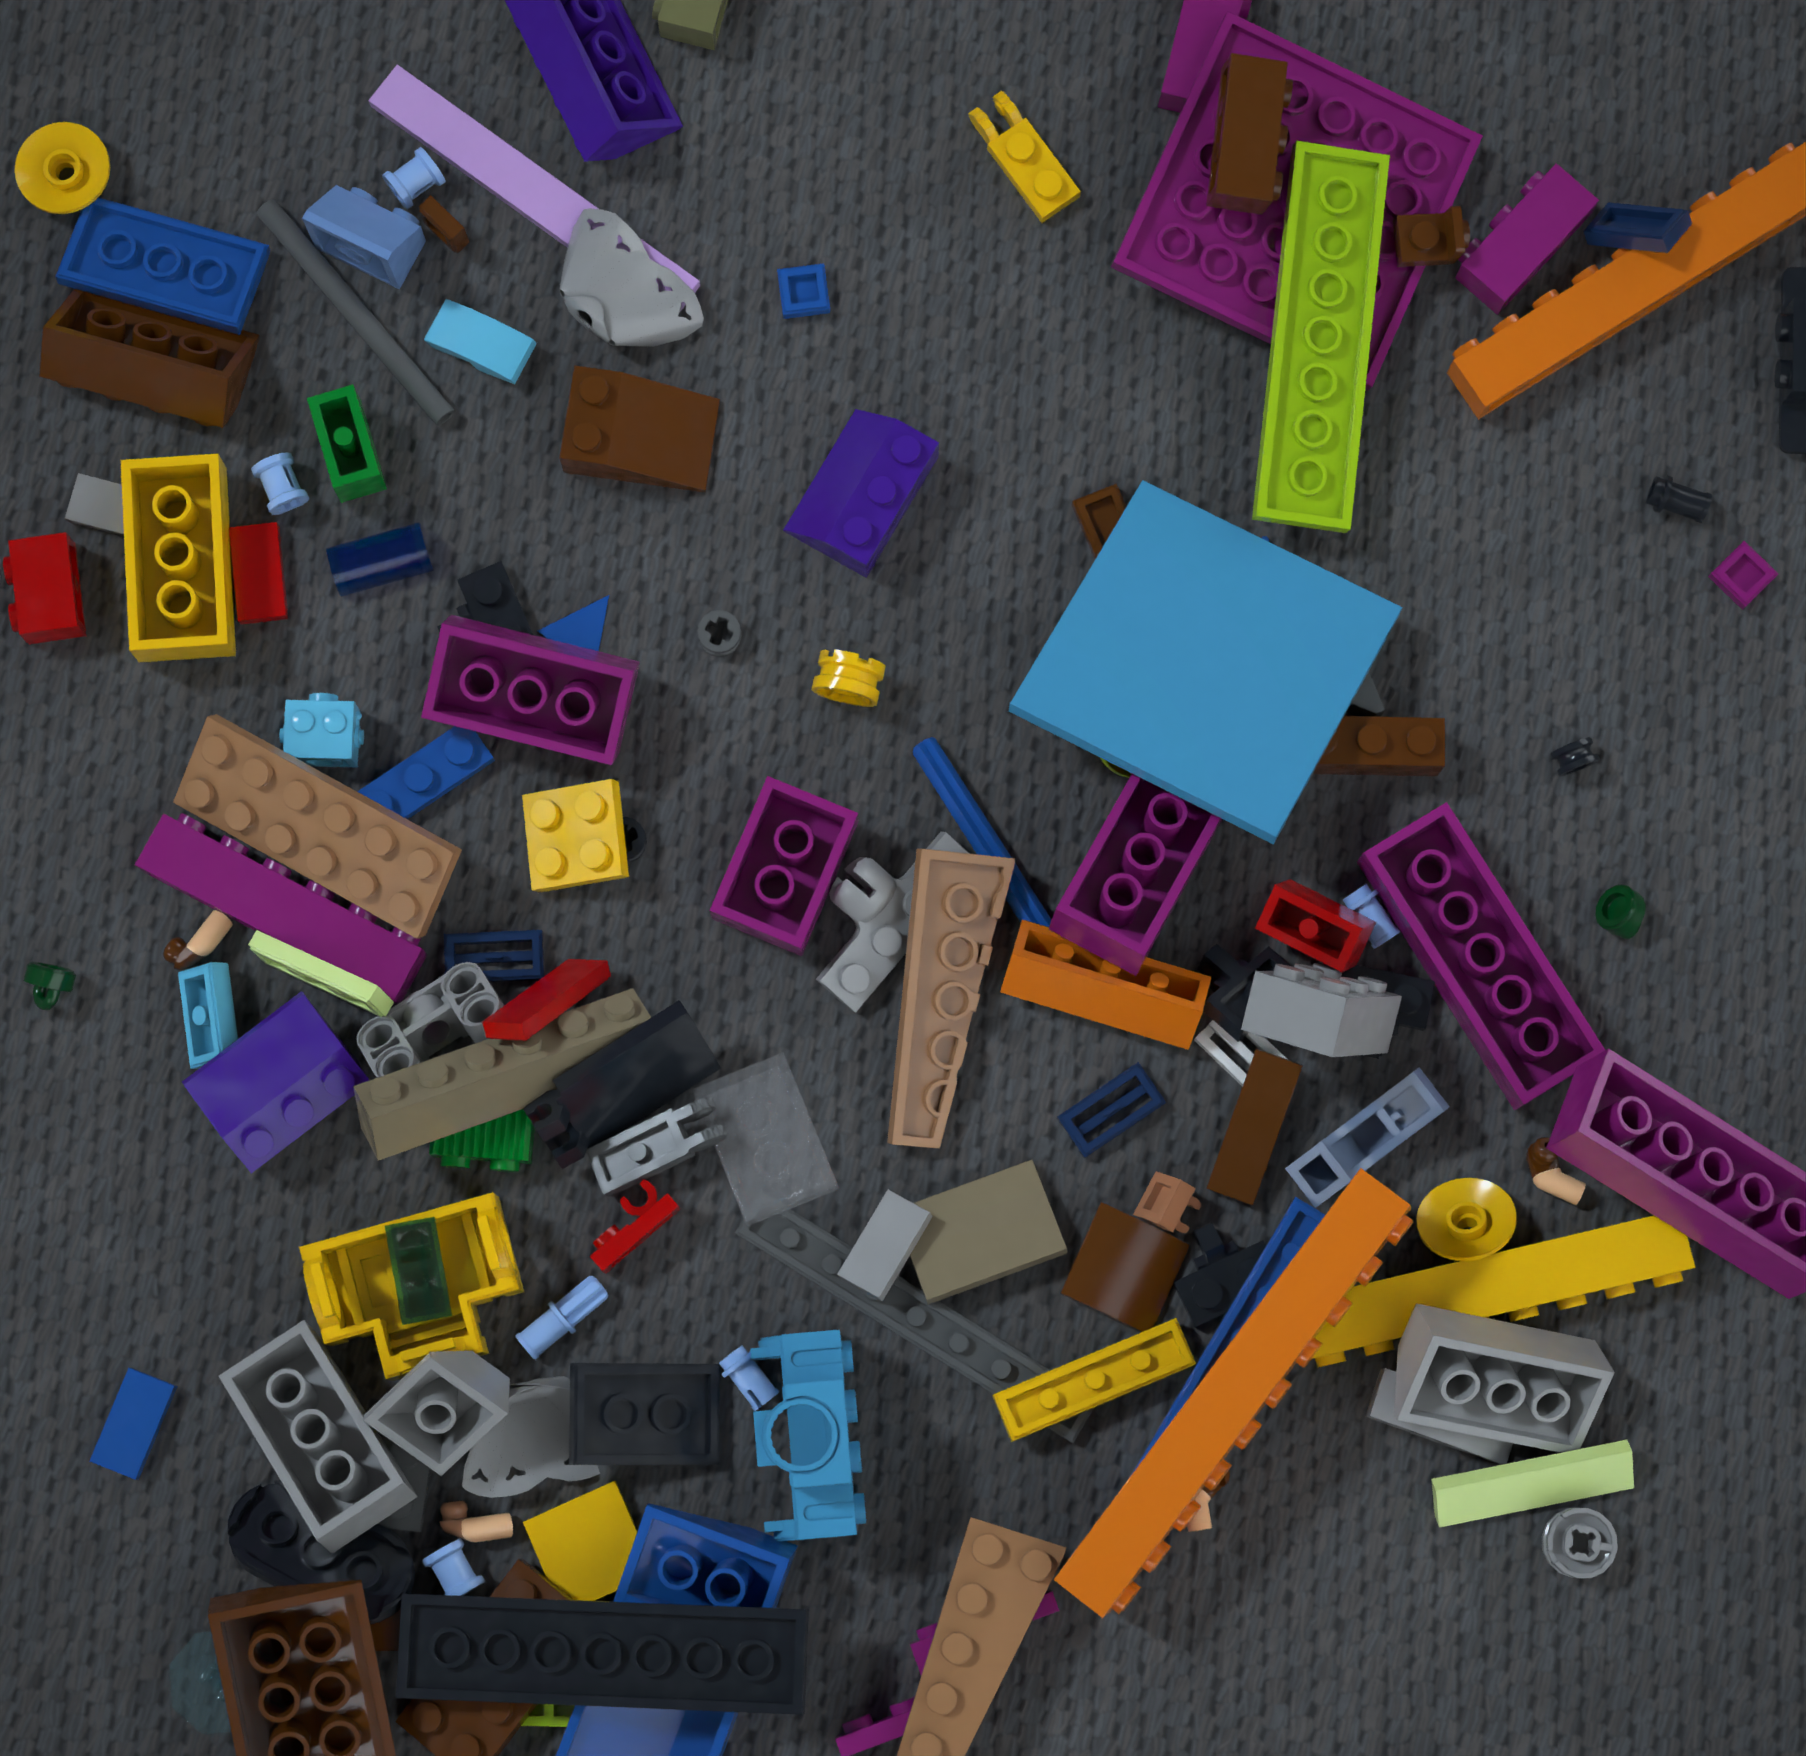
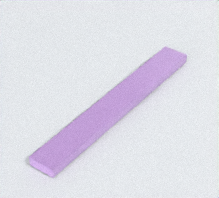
M399 65L395 66L368 100L373 109L567 248L573 227L582 211L589 208L599 209ZM591 219L587 221L590 224L591 230L605 225L604 223H594ZM618 235L616 248L630 252V248L622 243V238ZM641 239L650 260L669 268L694 293L700 287L698 279ZM656 279L659 292L672 291V288L664 286L660 279ZM684 302L681 303V310L685 306Z

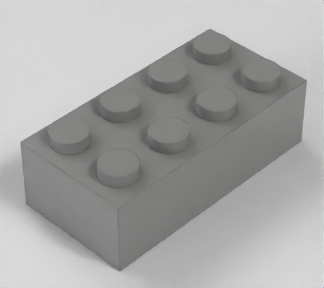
M305 1320L219 1375L220 1380L315 1539L329 1552L334 1553L418 1497L379 1432L363 1421L366 1411L320 1336Z

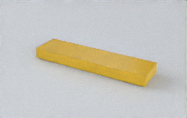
M1175 1318L995 1393L992 1397L1011 1442H1014L1196 1365V1362L1178 1320Z

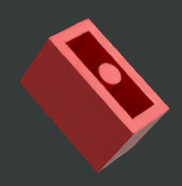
M66 532L8 540L10 556L3 557V570L7 584L14 587L15 603H9L8 606L13 632H19V635L28 644L87 636L76 543Z
M1288 879L1274 885L1255 929L1343 973L1357 965L1376 925V921L1292 879Z

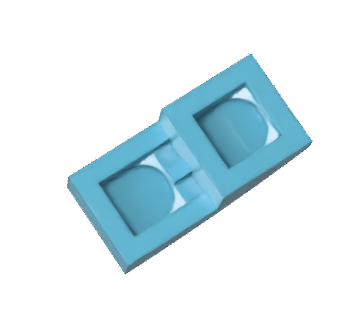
M445 299L424 338V341L432 348L468 361L477 370L515 384L537 344L534 339L487 315L448 299Z

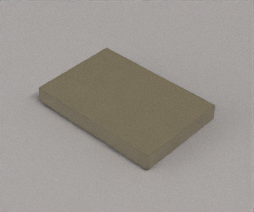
M1033 1160L914 1203L930 1212L933 1216L910 1254L928 1305L1068 1253Z

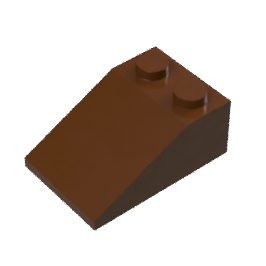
M574 365L559 457L563 472L706 493L720 399L624 372Z

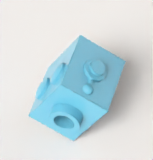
M330 693L309 694V700H286L285 723L283 728H280L279 733L280 743H283L284 752L314 767H358V750L360 745L364 744V730L360 728L362 714L354 701H338V696Z

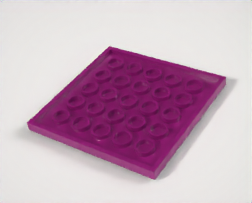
M1227 11L1110 267L1271 344L1292 146L1296 141L1390 155L1365 388L1368 391L1373 387L1425 269V266L1397 267L1393 220L1397 215L1444 213L1452 206L1483 135ZM1231 53L1288 62L1286 79L1293 80L1291 101L1288 108H1283L1281 125L1288 126L1287 143L1284 153L1282 155L1278 154L1276 171L1283 173L1282 189L1278 201L1273 200L1262 215L1206 206L1221 68Z

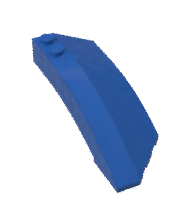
M648 1503L613 1602L776 1608L798 1545L787 1541H776L774 1536L750 1527ZM575 1705L556 1756H723L739 1712Z

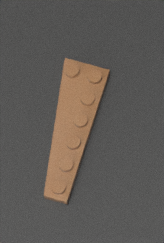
M931 849L916 850L887 1140L889 1144L940 1149L957 1085V1073L962 1066L968 1044L966 1037L972 1014L976 1012L980 998L978 991L985 965L988 966L993 949L991 942L997 919H1000L1015 865V858Z

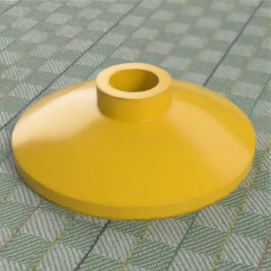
M72 122L52 123L36 130L24 141L15 161V178L24 197L36 208L53 214H68L86 208L101 195L110 176V158L101 139L89 128ZM64 168L74 169V174L69 179H59V174Z
M1460 1178L1437 1186L1425 1196L1418 1208L1416 1223L1421 1240L1432 1252L1450 1260L1473 1261L1496 1253L1509 1242L1516 1228L1517 1215L1511 1197L1498 1185L1478 1178Z

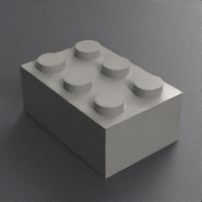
M1314 963L1312 967L1295 964L1294 967L1275 964L1274 971H1255L1241 1030L1329 1057L1388 1053L1402 996L1387 992L1386 982L1358 976V980L1341 977L1342 972L1328 965Z

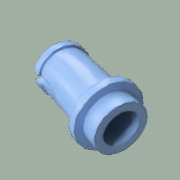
M1365 884L1342 900L1348 908L1376 921V925L1369 937L1371 946L1375 949L1400 933V930L1395 927L1375 897L1379 893L1377 889L1371 891L1369 886Z
M743 1345L719 1362L720 1366L724 1369L721 1375L724 1378L726 1376L731 1378L750 1403L753 1411L759 1409L761 1405L763 1406L779 1393V1390L773 1386L757 1363L751 1359V1352H748Z

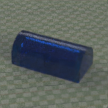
M420 522L326 548L334 582L341 597L434 571Z

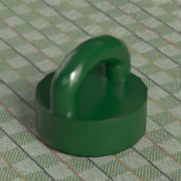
M1622 884L1613 886L1604 892L1597 903L1595 912L1597 923L1613 935L1625 939L1633 938L1641 926L1646 904L1644 898L1629 886Z
M32 961L27 964L23 981L34 985L33 998L37 1007L42 1010H50L58 1002L60 991L71 992L73 990L76 974L68 968Z

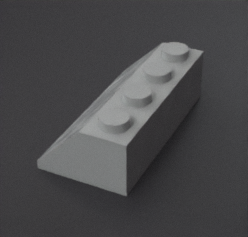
M1416 1303L1398 1344L1394 1416L1398 1421L1562 1453L1581 1448L1615 1372L1595 1340Z

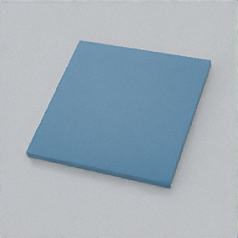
M1142 480L1010 702L1009 712L1274 845L1396 623L1402 607Z

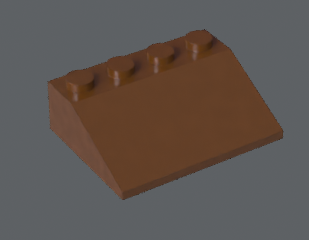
M362 1580L261 1587L210 1598L208 1618L236 1756H396Z

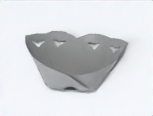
M589 208L582 211L572 230L564 259L559 291L565 300L564 302L569 313L583 327L610 345L654 347L684 339L702 327L704 317L694 291L672 270L649 259L641 239L616 213L606 210ZM591 219L594 223H604L605 225L591 230L590 224L587 221ZM618 235L621 236L622 243L630 248V252L616 248ZM656 279H660L663 285L672 288V291L659 292ZM682 302L685 303V311L691 316V320L678 316ZM579 310L585 311L590 315L592 325L579 313Z
M568 1377L539 1378L510 1384L508 1414L469 1451L464 1465L462 1487L466 1491L489 1498L507 1497L527 1492L547 1477L564 1481H578L600 1474L598 1465H564V1461L569 1458L570 1379ZM511 1467L526 1472L525 1475H514L512 1479L506 1480ZM481 1469L488 1482H484L481 1478L473 1480L472 1475H475Z

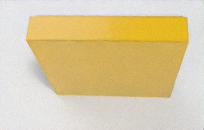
M612 1481L523 1522L546 1578L571 1599L595 1601L617 1591L638 1531L616 1481Z

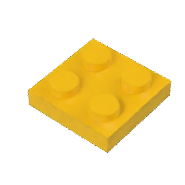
M607 779L522 795L532 891L546 892L629 877L619 781Z

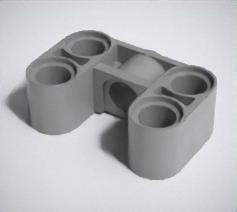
M471 962L460 963L453 966L446 974L421 990L411 993L405 1000L392 1007L386 1017L377 1016L367 1021L357 1034V1044L374 1075L378 1078L430 1060L429 1056L461 1036L465 1038L470 1035L474 1043L489 1039L486 1038L482 1021L502 1008L504 1004L477 964Z

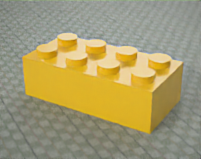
M219 454L121 460L129 651L138 662L236 656L229 536L227 468Z

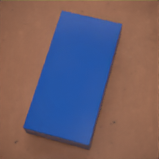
M128 1367L90 1462L139 1480L178 1386Z

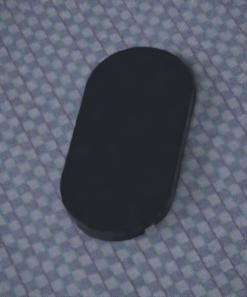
M281 1480L274 1481L275 1484H268L264 1487L260 1484L248 1490L236 1502L228 1519L229 1544L232 1553L243 1569L270 1585L286 1586L362 1580L370 1625L394 1615L401 1608L402 1594H411L415 1579L414 1564L404 1541L390 1529L376 1524L334 1553H331L315 1539Z

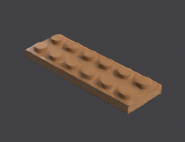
M217 714L207 716L173 801L176 805L416 939L426 936L462 851L457 846Z

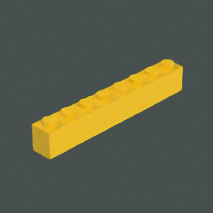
M1653 1215L1497 1252L1483 1259L1459 1261L1368 1283L1365 1287L1362 1284L1353 1286L1346 1296L1353 1304L1336 1327L1327 1322L1315 1337L1323 1344L1312 1359L1315 1358L1317 1368L1346 1361L1344 1351L1360 1347L1364 1348L1365 1356L1395 1350L1393 1340L1402 1337L1416 1303L1485 1318L1508 1313L1510 1322L1538 1316L1537 1306L1556 1301L1558 1311L1588 1304L1585 1296L1588 1293L1604 1290L1606 1299L1635 1293L1633 1283L1652 1279L1654 1288L1682 1282L1684 1280L1681 1271L1696 1268L1688 1237Z

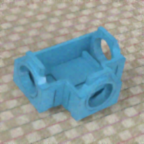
M840 1330L782 1334L780 1336L760 1338V1341H758L759 1348H750L751 1359L781 1358L783 1401L772 1410L753 1412L757 1466L777 1465L789 1472L794 1519L764 1522L765 1532H773L776 1541L857 1535V1524H866L864 1493H854L852 1473H862L860 1442H850L848 1423L858 1422L855 1389L845 1390L844 1373L854 1372L851 1340L841 1341ZM785 1409H787L791 1463L783 1460L776 1453L771 1439L774 1422Z

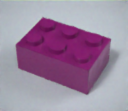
M767 776L709 910L711 918L802 956L858 826V813Z

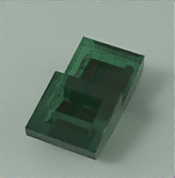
M435 1217L385 1225L402 1325L452 1316Z

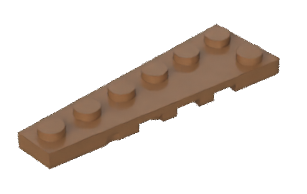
M970 1517L897 1756L966 1755L1064 1557L1066 1547Z

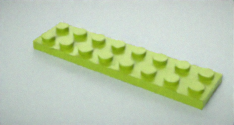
M1296 141L1292 146L1252 520L1347 533L1351 530L1390 155Z

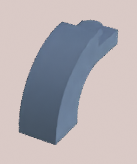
M1419 1067L1285 1169L1316 1208L1349 1184L1360 1168L1364 1171L1450 1106Z

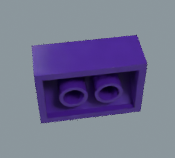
M855 409L783 531L867 578L938 459L939 442L898 419Z
M301 991L183 1080L182 1083L222 1139L252 1174L355 1095L353 1086L370 1081L354 1055Z

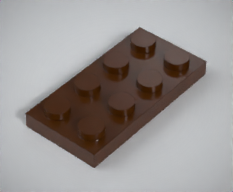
M524 1559L516 1561L490 1596L573 1600ZM412 1699L395 1722L435 1756H499L538 1704Z

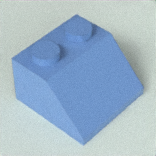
M335 185L309 207L302 217L314 246L318 250L400 290L426 242L422 228L419 226L420 221L403 209L394 208L393 212L377 205V199L362 189L352 187L351 191Z

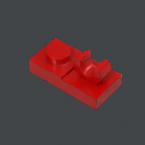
M643 1179L640 1182V1185L648 1194V1200L645 1205L635 1207L631 1205L625 1196L620 1199L622 1208L629 1215L639 1218L632 1224L625 1225L621 1230L614 1224L593 1242L597 1250L590 1257L605 1274L681 1210L668 1193L658 1201V1193L655 1187L647 1180Z

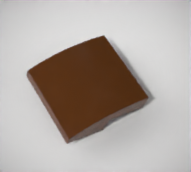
M1101 1202L1060 1294L1105 1314V1316L1133 1329L1144 1332L1154 1327L1190 1245L1150 1224Z

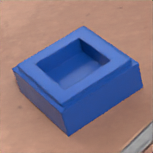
M824 263L777 269L783 319L830 313Z

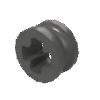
M711 611L704 615L698 625L697 632L700 645L704 651L712 656H728L740 645L742 637L740 624L736 617L728 611ZM719 622L727 623L728 633L732 636L730 641L727 642L722 639L720 645L712 644V636L707 631L709 626L712 625L717 628Z

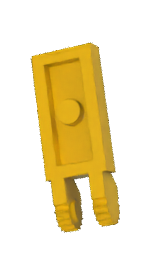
M1000 91L992 98L996 110L1010 125V129L998 135L987 114L978 107L968 113L969 118L987 143L989 153L1040 222L1043 223L1080 198L1081 191L1027 118L1023 119L1018 108L1004 91Z

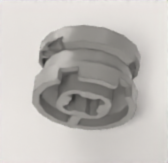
M1567 1508L1554 1514L1546 1523L1542 1534V1551L1548 1564L1558 1573L1571 1578H1593L1604 1573L1613 1563L1618 1550L1617 1534L1611 1522L1600 1512L1589 1508Z

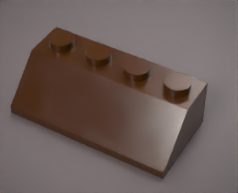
M74 289L43 326L39 377L56 381L64 387H78L100 393L110 400H125L143 405L157 413H171L193 419L200 425L223 428L238 408L260 335L244 330L238 335Z

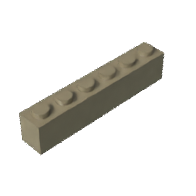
M632 988L566 1011L526 1041L489 1038L358 1084L353 1087L361 1129L379 1161L516 1112L528 1106L545 1092L557 1089L552 1080L644 1023L651 1016Z

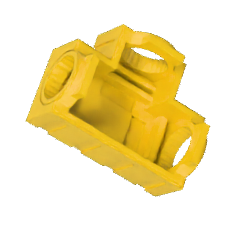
M494 1192L299 1247L302 1261H305L303 1263V1272L309 1300L320 1327L324 1344L335 1346L349 1342L348 1339L360 1336L364 1338L374 1335L385 1379L391 1381L403 1378L430 1351H473L479 1356L489 1354L485 1337L481 1335L479 1327L481 1321L477 1305L491 1302L493 1298L505 1295L509 1297L524 1292L500 1199ZM430 1222L446 1310L440 1313L408 1318L405 1311L391 1230L397 1227Z

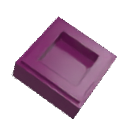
M1743 541L1708 577L1743 610L1776 578L1778 573L1752 547Z

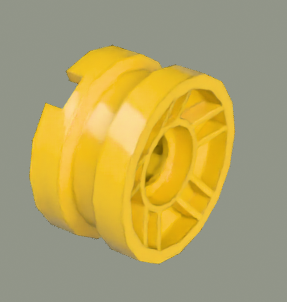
M826 649L820 651L818 666L821 667L820 675L814 676L812 685L814 693L833 701L855 706H877L880 691L876 689L878 681L883 680L886 669L883 663L873 658H869L866 661L859 658V654L834 649L833 656H828L829 651Z

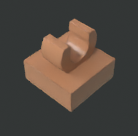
M1156 1171L1133 1215L1170 1232L1176 1230L1187 1233L1190 1227L1182 1223L1180 1218L1186 1206L1199 1210L1201 1203L1196 1197L1192 1196L1196 1188L1181 1179Z

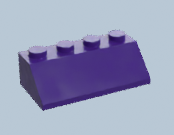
M505 0L513 16L514 23L520 30L534 59V63L539 69L554 99L555 106L560 111L584 162L617 159L683 127L620 0Z

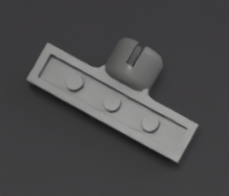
M942 831L926 848L970 854L948 833ZM859 857L851 862L844 871L863 888L860 890L850 880L845 879L842 881L837 877L830 889L831 901L854 921L856 929L853 936L816 980L855 1013L906 954L915 863L904 876L896 879L872 858Z

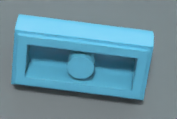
M210 962L178 972L190 1069L201 1068L238 1040L228 963Z

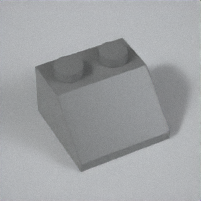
M430 1351L364 1414L363 1421L442 1476L508 1414L510 1378L473 1351Z

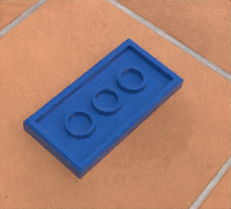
M98 197L92 204L81 210L55 277L57 283L63 286L240 335L270 254V248L267 244Z

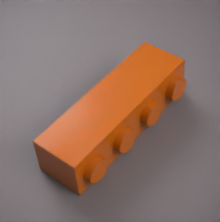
M1022 919L1000 993L1189 1050L1203 1013L1211 977L1146 957L1135 976L1049 930V927Z

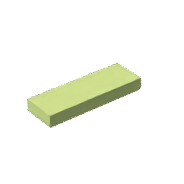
M256 930L248 944L250 949L265 964L377 1016L386 1017L394 1003L378 985Z

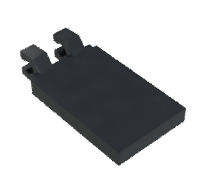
M678 1000L552 1080L557 1089L545 1092L523 1108V1110L533 1123L537 1133L551 1150L560 1167L564 1169L584 1158L587 1148L589 1149L621 1133L712 1075L721 1067L681 1001Z

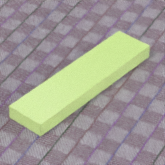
M1622 1440L1433 1478L1431 1480L1436 1521L1440 1528L1633 1489L1632 1449L1628 1440Z

